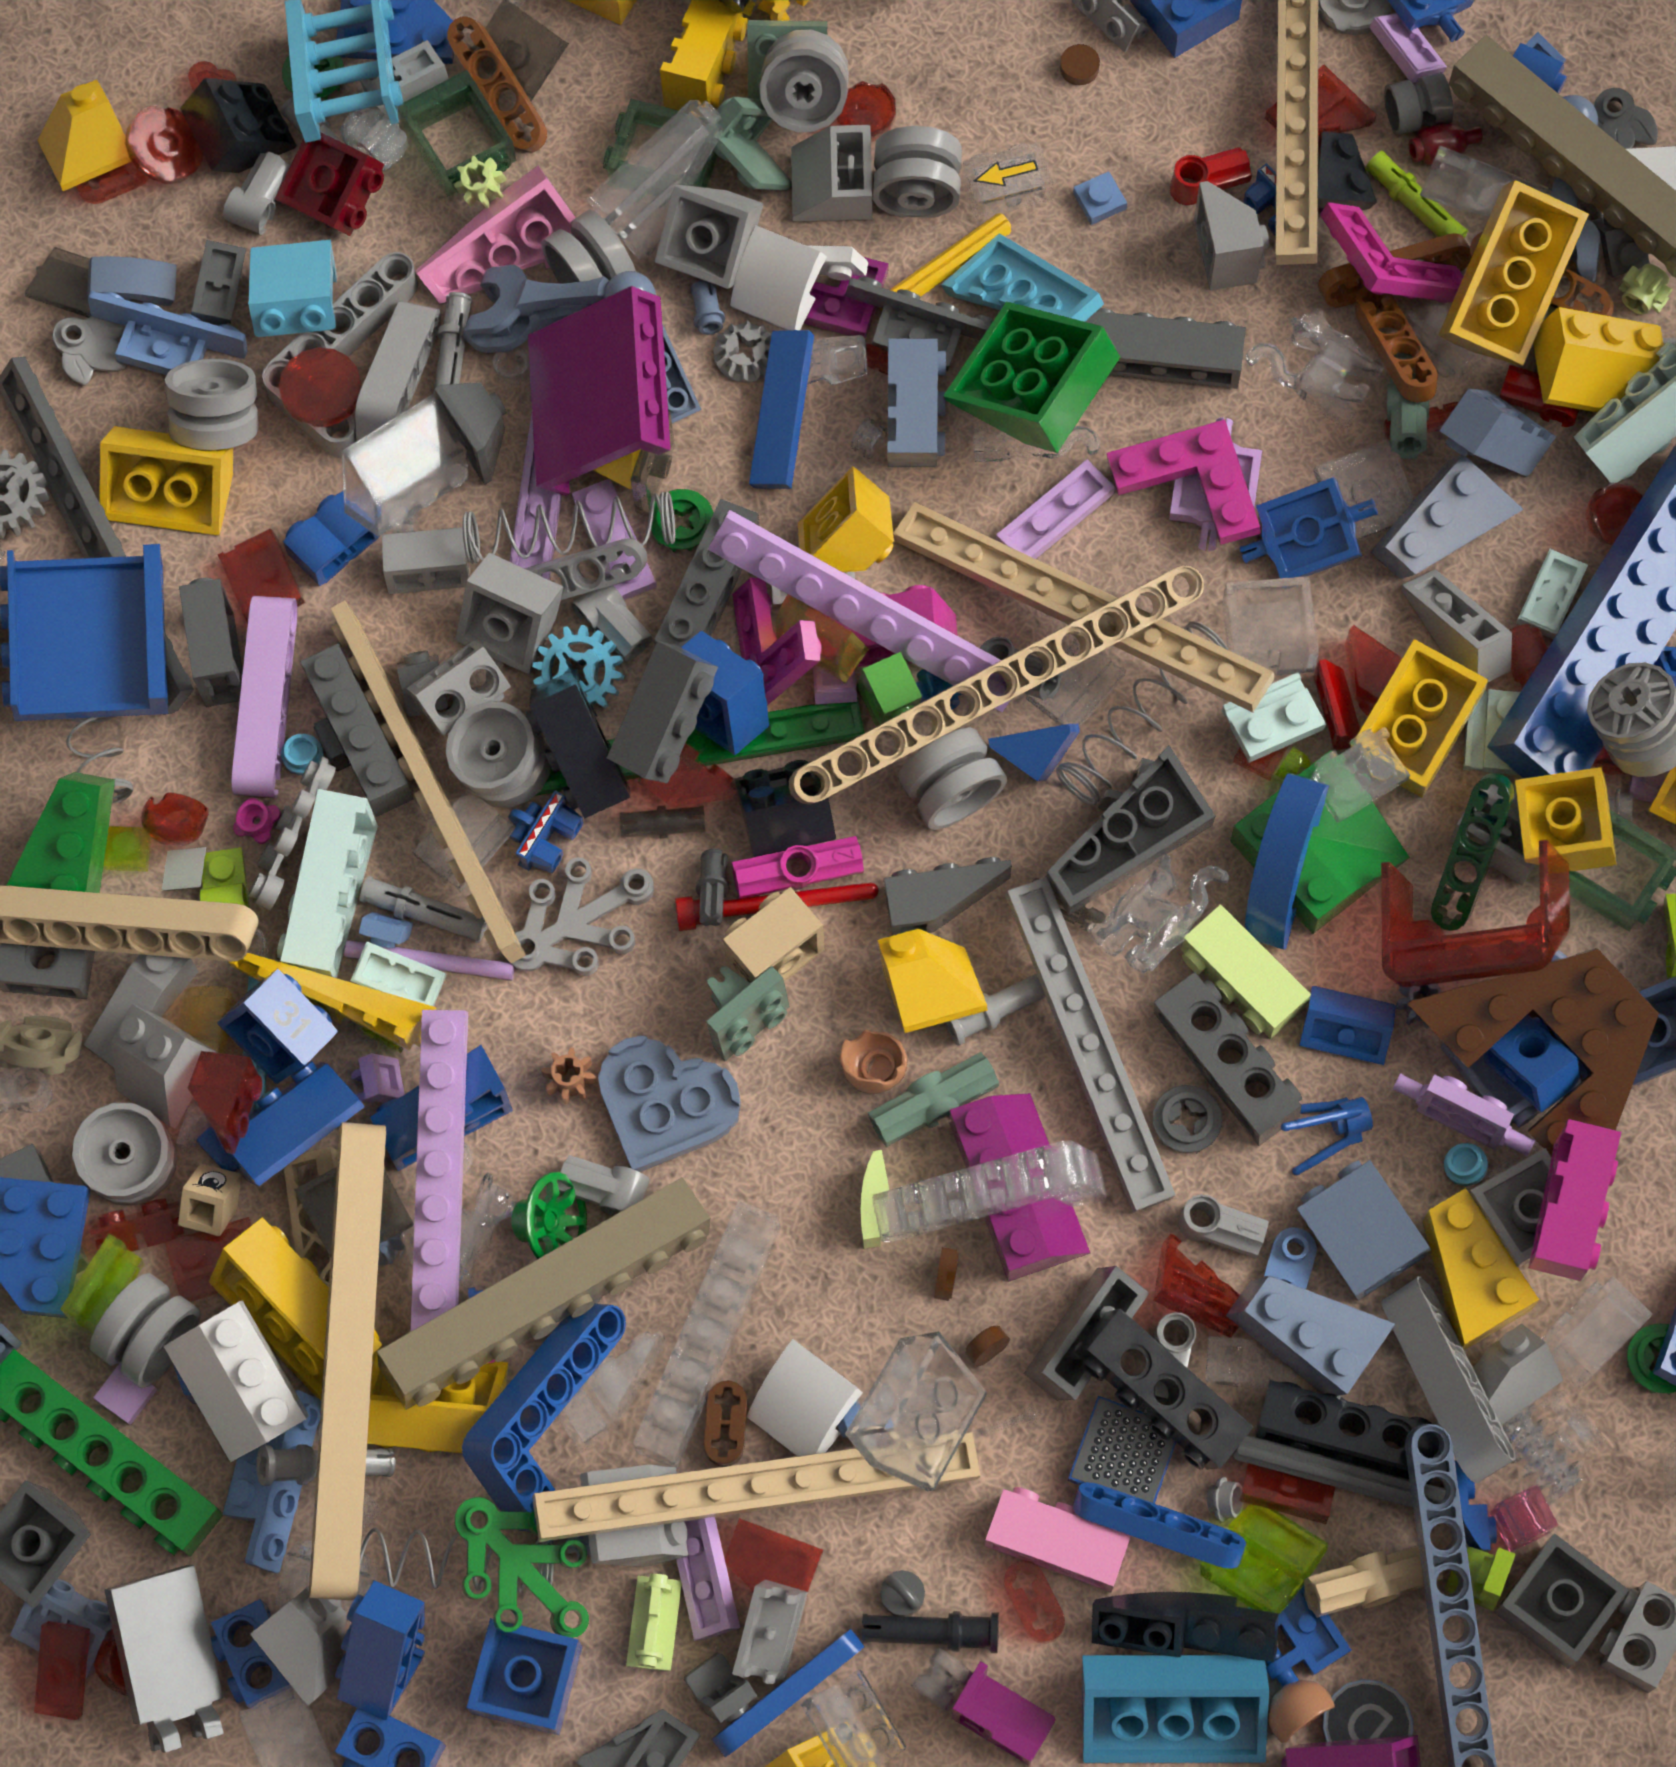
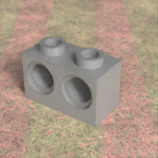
M473 640L406 689L433 728L440 734L445 735L448 732L450 733L456 720L470 708L486 702H500L505 696L503 692L509 689L511 685L485 647ZM485 669L486 680L484 684L478 688H471L469 681L473 672ZM443 694H451L453 698L451 707L445 712H436L435 704L437 699Z
M1646 1581L1638 1590L1629 1589L1618 1612L1625 1616L1618 1630L1610 1627L1598 1651L1605 1655L1600 1667L1650 1693L1657 1688L1676 1650V1596ZM1645 1604H1653L1662 1611L1663 1623L1661 1626H1653L1645 1620L1643 1616ZM1625 1644H1634L1642 1650L1644 1655L1642 1666L1630 1665L1625 1660L1623 1655Z

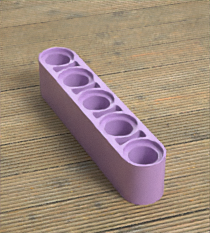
M253 596L250 602L232 768L233 795L273 798L278 796L279 790L275 789V782L280 780L281 750L285 741L297 626V601L295 598Z

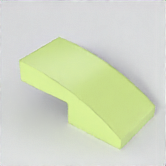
M882 1150L873 1151L863 1180L860 1209L864 1249L881 1246V1236L874 1204L890 1201V1190Z

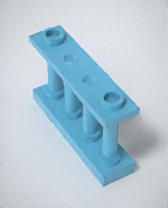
M301 0L285 1L294 111L305 143L321 140L319 123L325 122V117L384 105L390 123H399L397 106L403 105V97L399 82H394L388 21L394 20L391 1L371 0V4L313 16L312 12L305 13ZM373 20L374 32L319 44H316L311 39V37L317 36L319 31ZM376 48L377 60L324 72H318L317 69H314V65L320 64L322 59ZM379 77L380 89L325 101L317 98V94L322 93L323 88Z

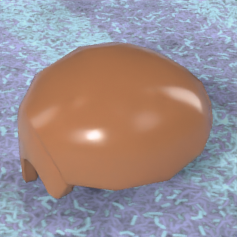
M864 1030L856 1039L852 1041L846 1039L843 1042L839 1061L846 1080L859 1092L879 1094L892 1089L904 1078L907 1071L908 1058L901 1041L889 1033ZM873 1059H875L871 1067V1070L868 1074V1065Z
M1299 1680L1283 1686L1274 1694L1268 1706V1725L1281 1743H1286L1299 1729L1310 1725L1324 1712L1333 1709L1335 1705L1330 1694L1322 1685L1314 1681Z

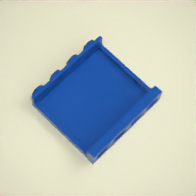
M160 544L143 545V556L16 561L14 551L7 550V566H0L1 591H8V604H1L0 614L2 629H9V642L1 643L3 668H10V681L2 682V697L4 707H11L14 721L168 714L163 561Z

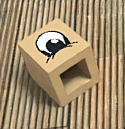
M200 1163L182 1189L178 1226L220 1236L236 1213L242 1174Z

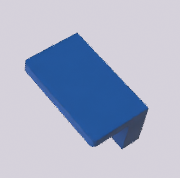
M1312 986L1299 1046L1384 1065L1394 1028L1396 1005Z

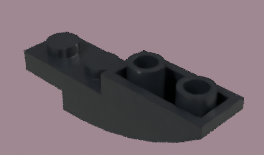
M1148 1592L1116 1595L1094 1600L1092 1604L1091 1643L1181 1657L1183 1649L1189 1648L1274 1662L1277 1654L1279 1613L1237 1607V1597L1209 1593Z

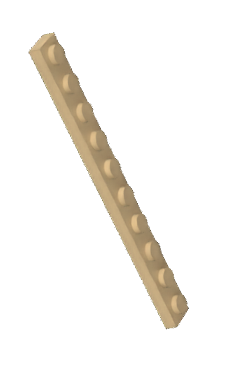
M1278 0L1276 265L1316 264L1318 231V0Z
M916 502L913 503L893 533L895 542L1066 624H1070L1117 599V597ZM1136 607L1140 615L1144 617L1151 615V613ZM1103 614L1099 619V629L1102 634L1112 637L1116 632L1115 620L1111 616ZM1163 619L1112 645L1252 713L1274 681L1273 671Z
M346 601L333 606L331 610L337 623L331 627L342 647L344 648L349 645L354 656L348 658V662L359 681L364 678L366 679L370 689L365 691L364 694L376 714L382 711L386 723L381 725L382 731L392 747L399 746L403 756L397 759L409 781L416 780L420 790L415 792L414 795L425 815L432 813L437 825L431 827L441 848L444 850L449 847L454 857L448 864L460 885L466 882L472 893L465 897L469 907L477 919L484 917L489 929L484 931L483 935L495 955L502 952L510 963L523 958L526 954L358 617Z
M973 1432L534 1493L532 1499L539 1542L977 1480L981 1474Z

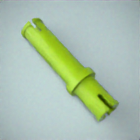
M1383 150L1378 152L1368 162L1365 170L1389 191L1388 196L1395 202L1399 200L1435 235L1440 237L1457 233L1461 234L1464 238L1467 236L1469 231L1416 183L1417 178L1411 172L1406 173Z

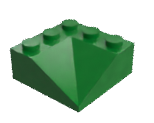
M1006 301L943 397L952 405L1024 444L1058 453L1120 359V355L1103 326Z
M1331 750L1298 775L1329 785L1319 826L1312 829L1292 907L1297 908L1295 915L1312 934L1316 933L1410 858L1359 780ZM1279 790L1233 827L1231 843L1254 868L1265 828Z

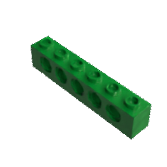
M15 1349L1 1363L0 1420L6 1423L12 1417L23 1426L18 1434L39 1450L45 1443L57 1452L52 1461L71 1476L77 1470H80L91 1480L86 1487L107 1503L111 1496L124 1505L120 1514L136 1527L141 1529L147 1523L159 1532L154 1541L173 1556L179 1550H182L191 1557L223 1517V1512ZM40 1394L41 1404L39 1408L32 1413H23L22 1406L25 1399L30 1395ZM73 1420L75 1422L73 1434L67 1439L57 1440L56 1430L58 1426L64 1421ZM101 1446L108 1447L109 1456L105 1463L100 1466H90L89 1458L93 1450ZM142 1473L143 1483L141 1487L133 1493H125L123 1490L125 1479L130 1474ZM168 1499L176 1500L177 1510L175 1514L167 1520H159L157 1517L159 1505Z

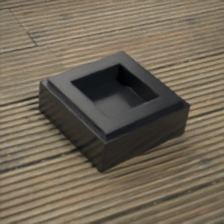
M328 718L314 723L315 726L313 728L330 764L336 767L335 771L338 772L349 767L348 759Z

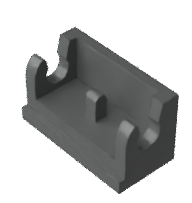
M206 240L191 315L198 317L203 322L217 326L231 323L246 248Z

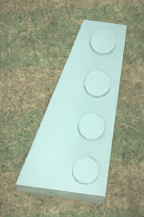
M1669 341L1656 353L1660 360L1648 372L1641 373L1638 371L1627 382L1626 395L1621 400L1611 399L1574 436L1585 453L1613 486L1620 480L1632 476L1639 465L1653 454L1666 449L1671 440L1676 437V344L1673 345Z
M322 789L317 790L305 850L299 868L295 894L291 897L288 908L289 924L287 933L281 935L278 943L277 958L281 959L282 963L337 978L378 828L367 798Z

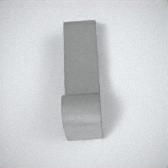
M404 301L398 302L357 399L355 421L358 450L394 458L401 456L398 449L401 439L405 440L407 435L406 412L437 337L441 321L439 309Z

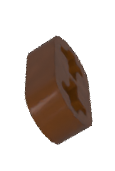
M729 1380L721 1381L712 1387L708 1394L706 1408L705 1453L713 1464L721 1467L732 1466L737 1463L743 1456L745 1449L747 1396L742 1386ZM724 1391H732L734 1399L740 1400L739 1405L731 1407L730 1420H722V1406L715 1404L716 1398H723ZM722 1427L729 1428L730 1442L737 1444L736 1449L728 1451L727 1457H720L718 1449L711 1447L713 1442H720Z

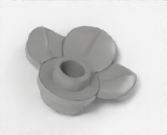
M92 315L84 320L77 317H67L60 320L53 329L52 341L56 349L62 353V368L66 375L78 384L86 386L93 375L94 369L107 372L124 370L127 364L117 362L115 353L119 345L117 340L122 336L126 326L99 319ZM68 331H76L80 334V338L71 340L66 336V333Z

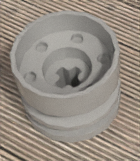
M1646 662L1628 663L1611 670L1597 682L1589 695L1587 706L1591 724L1597 731L1598 737L1603 741L1611 760L1624 773L1637 777L1657 776L1676 767V687L1671 676L1661 667Z

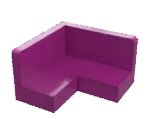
M980 1661L952 1708L951 1719L1030 1766L1056 1719L1050 1713L988 1677V1665Z

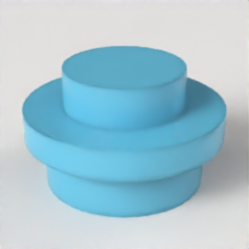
M296 734L290 737L284 743L281 750V758L285 767L290 772L298 775H303L311 760L318 763L320 758L324 757L321 743L309 734Z
M1462 1143L1448 1151L1444 1159V1170L1447 1177L1453 1183L1460 1186H1471L1480 1182L1485 1177L1488 1170V1160L1480 1147L1470 1143Z

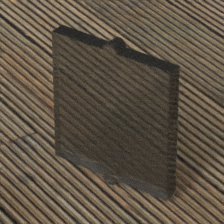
M54 247L43 265L36 267V275L25 290V296L90 318L92 315L87 296L90 258Z

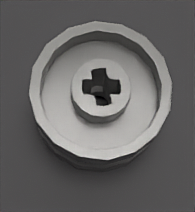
M812 29L794 30L779 37L767 50L760 78L761 102L768 116L781 127L795 132H815L829 126L842 113L848 94V60L841 46L828 35Z
M926 126L898 127L883 133L876 140L874 168L876 171L873 178L872 199L877 207L896 216L921 218L939 217L955 209L959 205L961 178L958 174L960 173L962 163V146L958 139L946 131Z
M591 209L572 220L571 234L558 229L541 241L542 251L547 263L561 284L589 281L603 276L610 281L621 272H636L632 260L615 232L597 212Z
M203 359L178 365L167 373L164 381L166 400L170 406L167 412L168 432L172 440L182 446L193 449L220 450L245 444L256 436L259 429L258 409L254 403L257 396L256 376L251 368L243 363L227 359Z
M486 702L470 708L456 720L448 734L446 756L449 768L460 782L480 801L492 807L511 808L528 802L541 791L551 771V766L544 752L545 749L550 748L545 737L542 734L536 735L528 718L520 709L505 702Z
M972 727L955 730L929 743L915 753L898 773V781L907 795L913 799H920L918 812L930 829L937 830L949 827L982 809L1007 784V776L998 762L992 758H985L987 745L977 730Z
M114 1102L96 1109L82 1121L73 1140L72 1158L78 1175L100 1198L116 1205L136 1206L154 1199L169 1185L176 1171L177 1149L172 1135L150 1110L134 1103ZM129 1148V1156L123 1159L121 1152Z
M151 1273L143 1274L136 1278L116 1297L97 1324L90 1341V1350L110 1366L122 1362L121 1373L141 1389L149 1387L160 1379L173 1364L164 1345L198 1326L201 1311L181 1295L169 1299V1287Z

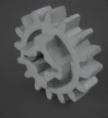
M3 450L0 456V493H5L3 496L0 494V539H4L6 530L12 529L16 536H20V526L24 523L30 528L35 527L31 517L34 514L40 516L45 514V510L39 502L49 501V495L44 488L48 483L43 473H40L36 462L31 461L27 463L24 454L20 452L14 459H11L7 450ZM28 493L27 499H26V501L23 503V501H24V495H26V494Z

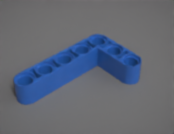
M594 1303L593 1307L583 1315L575 1318L570 1315L564 1318L465 1436L462 1445V1454L465 1462L501 1512H531L534 1510L532 1499L534 1493L555 1491V1488L529 1450L621 1340L625 1332L626 1320L623 1311L618 1306ZM521 1529V1530H519V1531H524V1532H530L529 1529Z

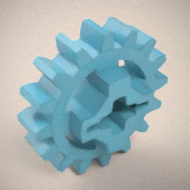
M585 625L580 626L578 635H574L568 626L563 627L564 637L561 639L551 633L548 637L552 646L549 649L539 646L537 649L545 657L543 662H533L532 667L542 671V676L533 680L536 686L542 685L572 671L573 668L568 660L569 657L582 666L587 664L583 672L589 685L584 681H579L582 690L587 694L586 698L589 704L598 703L606 709L609 705L605 696L608 693L616 696L619 694V691L612 686L614 680L624 679L622 673L615 671V666L623 663V658L621 656H611L610 654L616 648L615 643L609 641L602 645L601 642L604 634L597 630L589 637L588 628ZM586 644L594 648L588 649L585 653L574 652L569 646ZM557 657L560 660L559 671L552 678V667ZM605 663V676L600 686L597 682L598 670Z

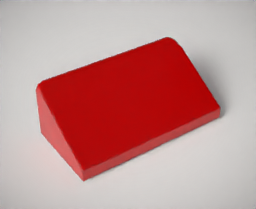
M1326 659L1319 660L1313 677L1333 749L1337 751L1351 748L1360 732V726L1344 670Z

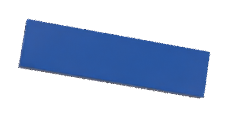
M810 330L772 331L749 485L753 488L792 489L815 336Z

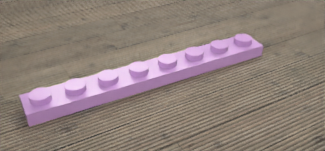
M731 510L728 511L707 549L894 653L901 652L906 660L952 685H956L1001 661ZM992 673L987 680L988 689L992 694L1002 696L1006 690L1005 679L999 674ZM1010 700L995 709L1003 712Z
M422 1010L411 1331L457 1306L459 1300L468 1012L463 1010Z

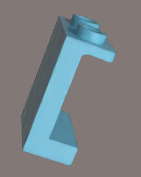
M331 240L250 248L248 305L256 337L335 329L333 282H337V274Z

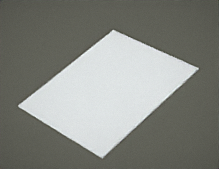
M206 847L167 851L162 890L201 887Z

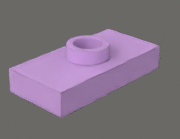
M1397 13L1373 19L1369 28L1408 80L1415 83L1419 77L1440 72L1444 73L1447 66L1418 28L1410 31Z

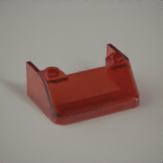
M1548 840L1539 841L1540 906L1536 907L1529 914L1526 925L1445 935L1442 928L1433 921H1413V884L1390 862L1381 863L1383 972L1396 985L1413 987L1534 972L1543 969L1551 962L1570 930L1569 863Z

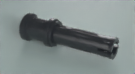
M953 1611V1613H949L948 1618L863 1614L862 1625L864 1628L881 1629H862V1643L948 1645V1650H952V1652H959L961 1648L989 1649L990 1653H998L999 1612H992L990 1617L962 1616L960 1611Z

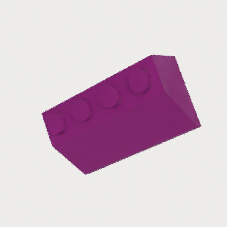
M1031 1094L988 1096L950 1109L949 1124L1007 1281L1010 1282L1090 1254Z

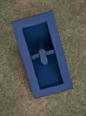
M1079 723L1065 724L989 738L988 741L990 748L1033 779L1045 781L1052 774L1080 733Z

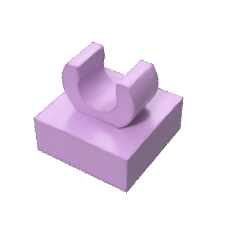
M373 1053L358 1058L360 1068L352 1072L351 1078L363 1082L364 1091L356 1094L361 1102L373 1103L376 1101L385 1103L404 1095L397 1058Z

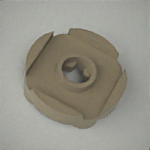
M49 1016L24 1017L23 1025L11 1027V1020L4 1021L0 1024V1067L7 1069L20 1066L39 1068L40 1072L48 1075L63 1073L65 1071V1064L76 1060L81 1054L82 1033L79 1029L76 1033L72 1032V1023Z

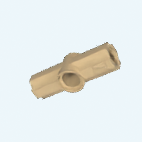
M1419 1546L1388 1555L1384 1551L1371 1553L1349 1562L1345 1567L1331 1569L1307 1577L1304 1580V1596L1309 1610H1312L1316 1617H1320L1359 1605L1363 1609L1372 1608L1398 1598L1402 1593L1423 1588ZM1442 1572L1438 1575L1436 1584L1443 1580Z

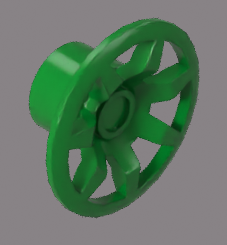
M551 1172L540 1177L531 1188L528 1198L517 1202L512 1212L511 1224L516 1238L521 1242L529 1243L530 1249L537 1259L559 1247L558 1243L562 1246L573 1239L565 1232L567 1226H579L578 1236L585 1233L587 1229L585 1201L575 1198V1188L564 1173ZM557 1180L571 1187L559 1199H557L560 1195ZM547 1185L545 1198H538L542 1189ZM576 1200L579 1216L566 1215L565 1209ZM539 1242H545V1252L542 1250Z

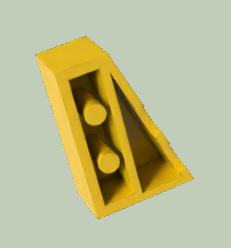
M691 0L682 20V27H684L680 39L674 37L671 44V51H675L672 63L663 62L660 68L664 109L710 120L713 108H718L724 99L725 85H722L724 75H731L735 66L736 51H733L736 40L742 42L746 34L748 19L743 17L742 12H735L718 0Z
M1466 1188L1428 1210L1423 1220L1425 1233L1432 1252L1431 1255L1436 1274L1439 1277L1447 1314L1465 1351L1530 1312L1539 1301V1298Z

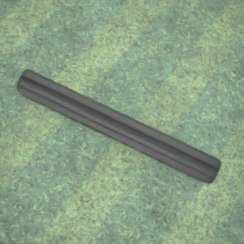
M1247 1435L1233 1452V1457L1236 1460L1413 1508L1410 1480L1407 1478ZM1425 1484L1424 1495L1429 1502L1436 1504L1444 1498L1445 1489Z

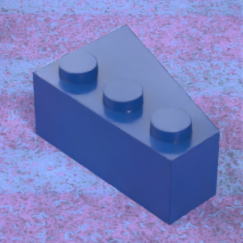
M482 1045L467 1053L464 1137L513 1111L505 1087ZM419 1085L400 1098L385 1102L377 1108V1113L370 1117L373 1125L386 1126L385 1148L397 1171L417 1162Z
M374 1580L365 1596L358 1594L349 1609L347 1620L352 1622L342 1641L341 1649L346 1651L339 1663L335 1678L341 1680L337 1699L387 1721L425 1655L424 1650L416 1647V1644L422 1646L425 1640V1635L417 1632L418 1629L422 1630L425 1624V1603Z

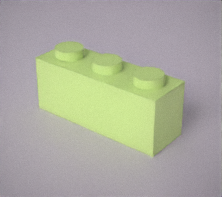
M1221 904L1183 938L1181 950L1184 952L1182 955L1184 962L1197 974L1203 971L1214 982L1215 987L1222 996V1001L1227 1004L1233 1001L1244 1012L1242 1015L1244 1022L1256 1034L1264 1032L1272 1039L1307 1007L1311 994Z

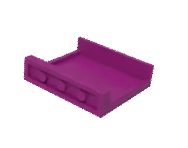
M630 286L528 335L537 487L567 496L570 494L569 480L639 449L656 455H661L671 450L660 296Z

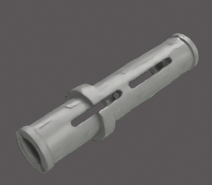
M450 292L446 296L447 303L444 323L438 329V338L441 340L434 389L444 384L460 383L465 344L468 343L463 337V331L469 319L470 306L472 304V297L466 293ZM434 390L430 407L432 410L440 412Z
M368 876L360 893V902L394 912V917L403 920L405 917H409L475 940L477 943L481 942L483 932L487 927L484 917L477 919L472 912L414 893V888L406 885L402 889Z

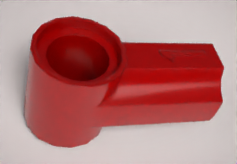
M1241 147L1203 158L1195 155H1186L1175 164L1169 188L1170 195L1179 204L1194 205L1197 203L1200 182L1208 181L1221 190L1249 183L1252 179L1250 160L1246 151L1242 150ZM1184 178L1193 179V180L1196 181L1197 183H1188V182L1184 181L1183 179H1184Z
M1509 365L1499 396L1508 404L1540 413V417L1546 422L1552 419L1561 422L1562 427H1571L1575 424L1579 409L1543 403L1538 373Z

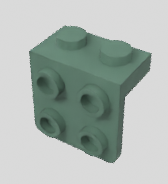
M732 97L724 101L716 111V118L704 131V134L713 142L711 145L713 151L723 160L730 161L738 170L736 174L738 179L748 188L753 190L788 191L792 187V181L756 141L773 121L768 116L761 99Z

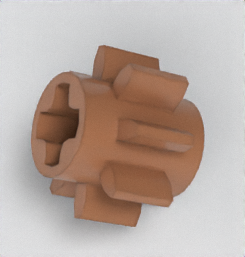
M572 1047L569 1049L568 1054L560 1057L555 1052L551 1053L553 1059L552 1067L542 1068L541 1071L544 1078L553 1080L546 1086L548 1095H553L559 1091L562 1094L564 1104H568L570 1096L579 1095L580 1098L585 1100L587 1098L584 1090L586 1084L596 1083L595 1075L585 1072L592 1065L591 1058L588 1056L579 1060ZM568 1069H575L576 1075L571 1076L570 1082H563L562 1076L567 1074Z

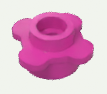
M249 798L238 809L233 830L239 837L247 835L254 838L258 844H264L270 840V831L274 822L280 819L281 811L276 805L265 806L258 799ZM256 818H260L258 824H254Z

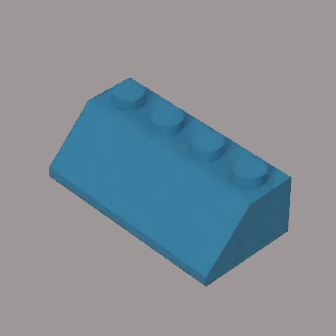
M1082 1655L1083 1763H1266L1269 1685L1265 1661L1233 1655H1181V1657L1168 1655Z

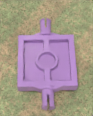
M1217 418L1216 422L1224 420V418ZM1227 418L1226 424L1231 436L1233 421ZM1233 443L1253 506L1255 507L1262 450L1243 448ZM1198 474L1175 479L1169 520L1194 523L1201 526L1198 548L1205 551L1207 536H1209L1208 551H1214L1216 549L1217 533Z
M1400 1073L1392 1089L1415 1100V1103L1418 1104L1417 1112L1494 1150L1498 1145H1506L1527 1157L1535 1142L1534 1139L1512 1129L1510 1122L1514 1114L1506 1110L1507 1106L1503 1102L1487 1095L1481 1098L1467 1091V1086L1463 1082L1451 1076H1443L1441 1078L1434 1074L1430 1084L1422 1085Z

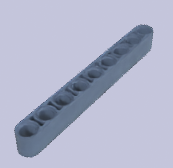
M1432 1424L1414 1427L1408 1433L1405 1440V1451L1448 1766L1462 1767L1465 1759L1472 1755H1478L1482 1759L1483 1767H1497L1452 1441L1444 1428ZM1425 1432L1433 1433L1439 1441V1450L1431 1458L1424 1457L1417 1447L1420 1436ZM1434 1477L1440 1479L1445 1486V1496L1436 1504L1429 1502L1424 1495L1426 1482ZM1443 1523L1449 1527L1452 1533V1540L1446 1548L1439 1550L1431 1543L1430 1533L1434 1526ZM1446 1569L1452 1570L1458 1578L1456 1590L1449 1595L1441 1594L1436 1585L1438 1575ZM1457 1615L1464 1623V1633L1458 1640L1449 1641L1444 1636L1443 1624L1449 1617ZM1458 1662H1465L1471 1671L1469 1682L1462 1687H1454L1449 1679L1451 1667ZM1470 1708L1476 1713L1477 1724L1471 1732L1463 1734L1456 1727V1717L1460 1711Z

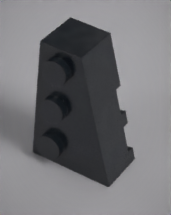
M576 668L531 689L529 704L531 710L526 712V716L536 735L543 733L550 747L545 749L544 752L553 772L561 771L568 784L562 787L571 809L579 808L585 819L627 800L631 796L629 784L620 765L607 759L612 746L609 740L606 739L596 719L598 715L593 704H589L579 681H582Z

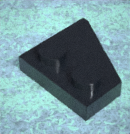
M1322 132L1318 136V208H1324L1327 202L1356 206L1360 207L1361 210H1367L1377 203L1353 134Z

